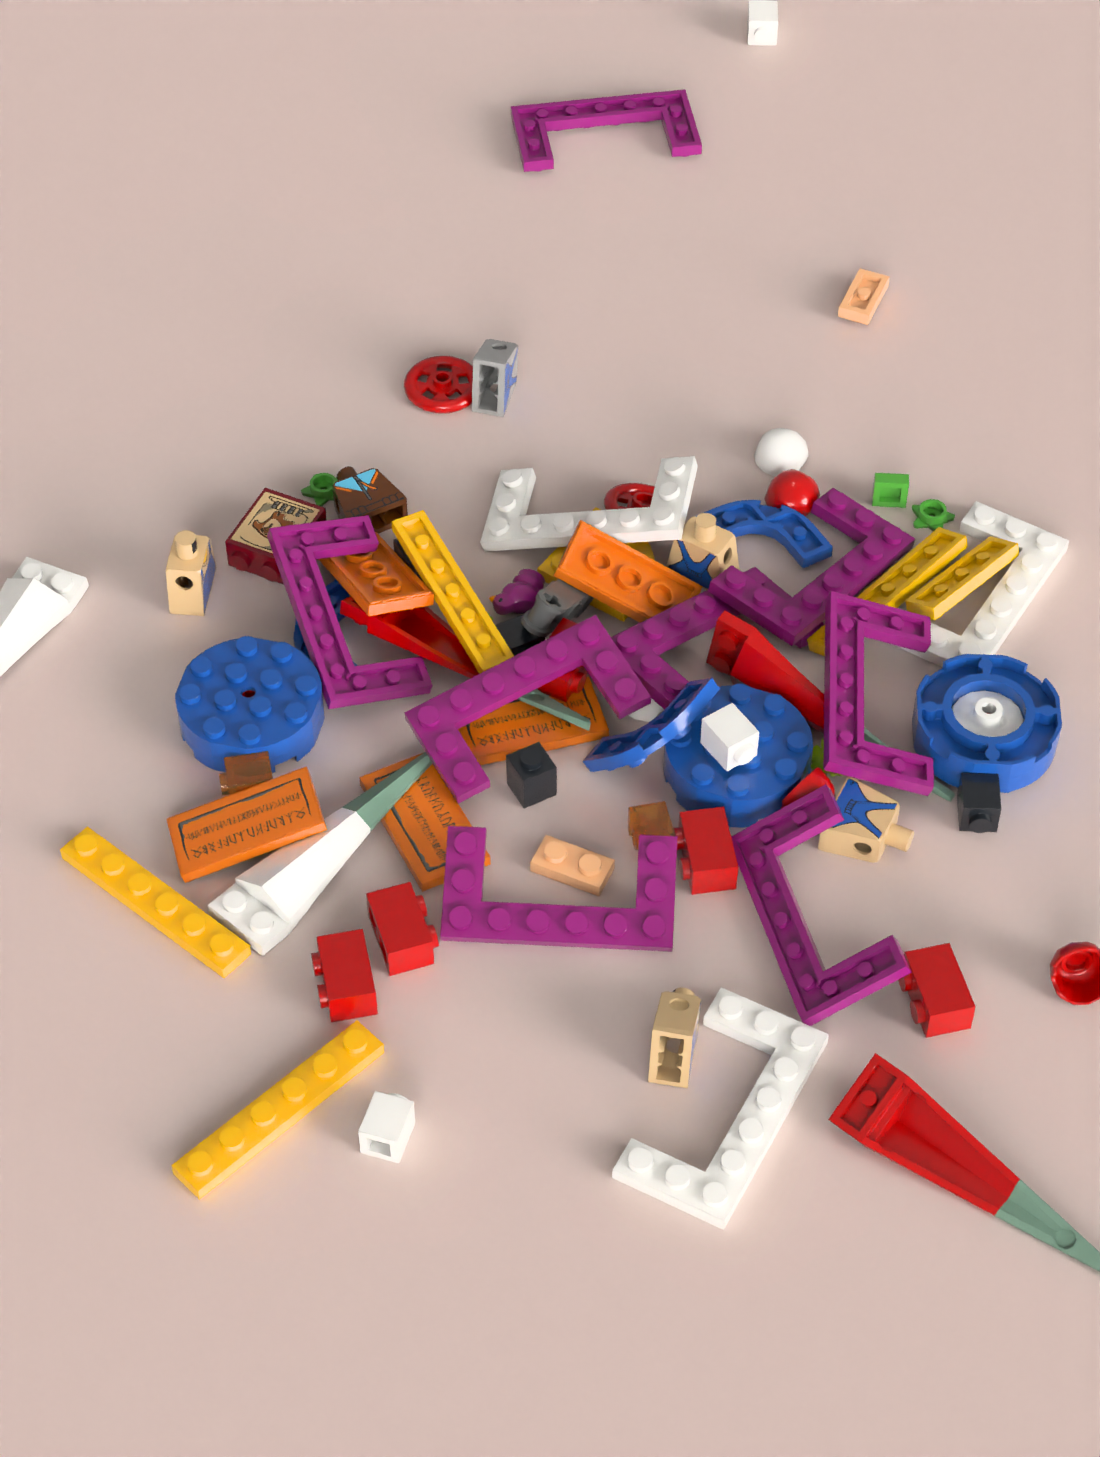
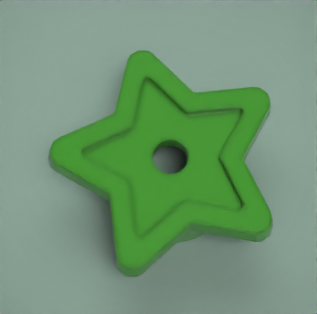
M329 473L315 474L310 480V486L303 488L301 493L303 496L314 498L316 505L322 507L329 500L334 501L332 485L338 481L337 477L335 478Z
M929 499L923 501L920 505H912V511L917 516L913 523L916 529L930 528L935 531L938 527L943 528V524L953 521L955 518V514L947 512L945 504L939 500Z

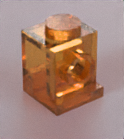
M665 801L628 807L629 836L632 835L635 850H638L639 835L675 836Z

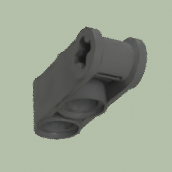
M560 579L552 581L545 588L539 590L534 606L524 613L521 623L530 633L538 637H547L554 631L563 617L568 620L578 618L594 598Z

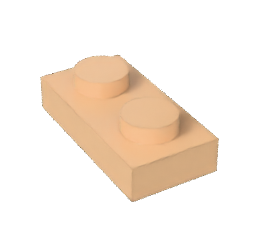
M860 268L839 306L838 317L868 325L888 288L890 276Z
M545 835L530 861L531 872L596 896H600L615 869L614 859Z

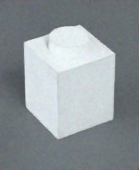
M749 0L747 19L748 45H776L778 31L777 1Z
M733 703L702 718L700 743L726 771L738 765H745L757 756L759 731Z
M375 1091L358 1131L360 1153L399 1163L415 1125L414 1101H410L400 1094H385Z

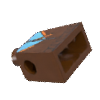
M347 466L338 472V481L332 485L334 507L339 519L369 515L374 531L379 534L392 529V521L408 516L407 498L378 469L371 468L357 473L353 467Z

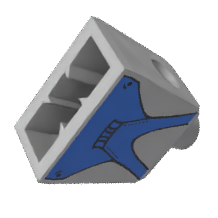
M486 339L474 356L472 412L504 417L517 382L518 345L516 343ZM498 384L495 392L490 390L491 385Z

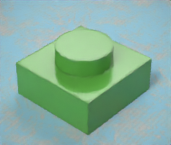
M875 473L872 506L906 508L909 474Z

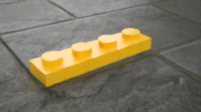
M989 536L906 599V610L928 616L930 620H936L1018 557V543Z

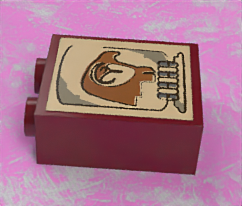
M264 488L225 541L228 565L237 570L246 571L263 577L268 581L284 585L267 538L269 528L327 521L326 508Z

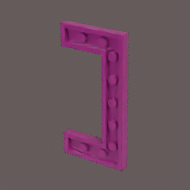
M685 89L511 106V119L524 172L554 169V159L547 131H561L565 129L591 128L635 122L646 123L661 120L672 157L702 154L701 139Z
M832 488L813 502L811 513L860 543L788 601L732 565L710 581L708 592L793 646L825 620V599L830 591L855 596L913 548L915 538L849 498L844 493Z
M369 515L269 528L267 538L310 659L320 675L322 693L328 709L430 694L433 684L421 656L354 666L316 559L376 551L379 542Z
M756 567L743 572L788 601L792 598ZM708 590L611 637L651 698L664 710L689 681L659 655L714 628L717 619L724 610L734 616L742 614L708 592ZM821 622L794 645L799 649L807 646V639L825 624Z
M830 591L825 599L823 770L928 796L934 788L933 758L864 741V637L925 653L931 645L930 617Z
M596 615L404 712L405 720L458 804L491 787L489 778L458 731L459 728L582 665L619 720L651 704L650 694Z
M826 784L731 836L738 866L802 1023L809 1026L912 973L900 944L893 935L827 970L823 965L778 856L844 820L835 797Z
M448 826L440 932L441 941L673 951L677 836L639 835L636 908L482 901L487 837L486 827Z

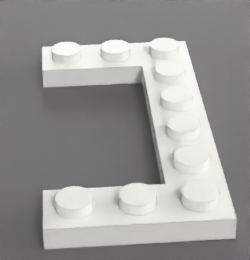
M695 456L662 458L650 507L526 515L536 481L533 468L501 470L480 541L484 552L567 547L580 520L622 543L681 540L698 467Z
M976 501L961 521L960 532L981 541L991 536L1018 543L1019 556L1016 557L961 636L931 623V645L925 653L897 645L894 646L940 667L943 666V661L963 654L995 655L1067 551L1069 540Z
M721 987L704 1015L703 1025L770 1054L771 1057L719 1149L704 1172L631 1138L613 1168L612 1178L724 1230L826 1047L829 1034Z

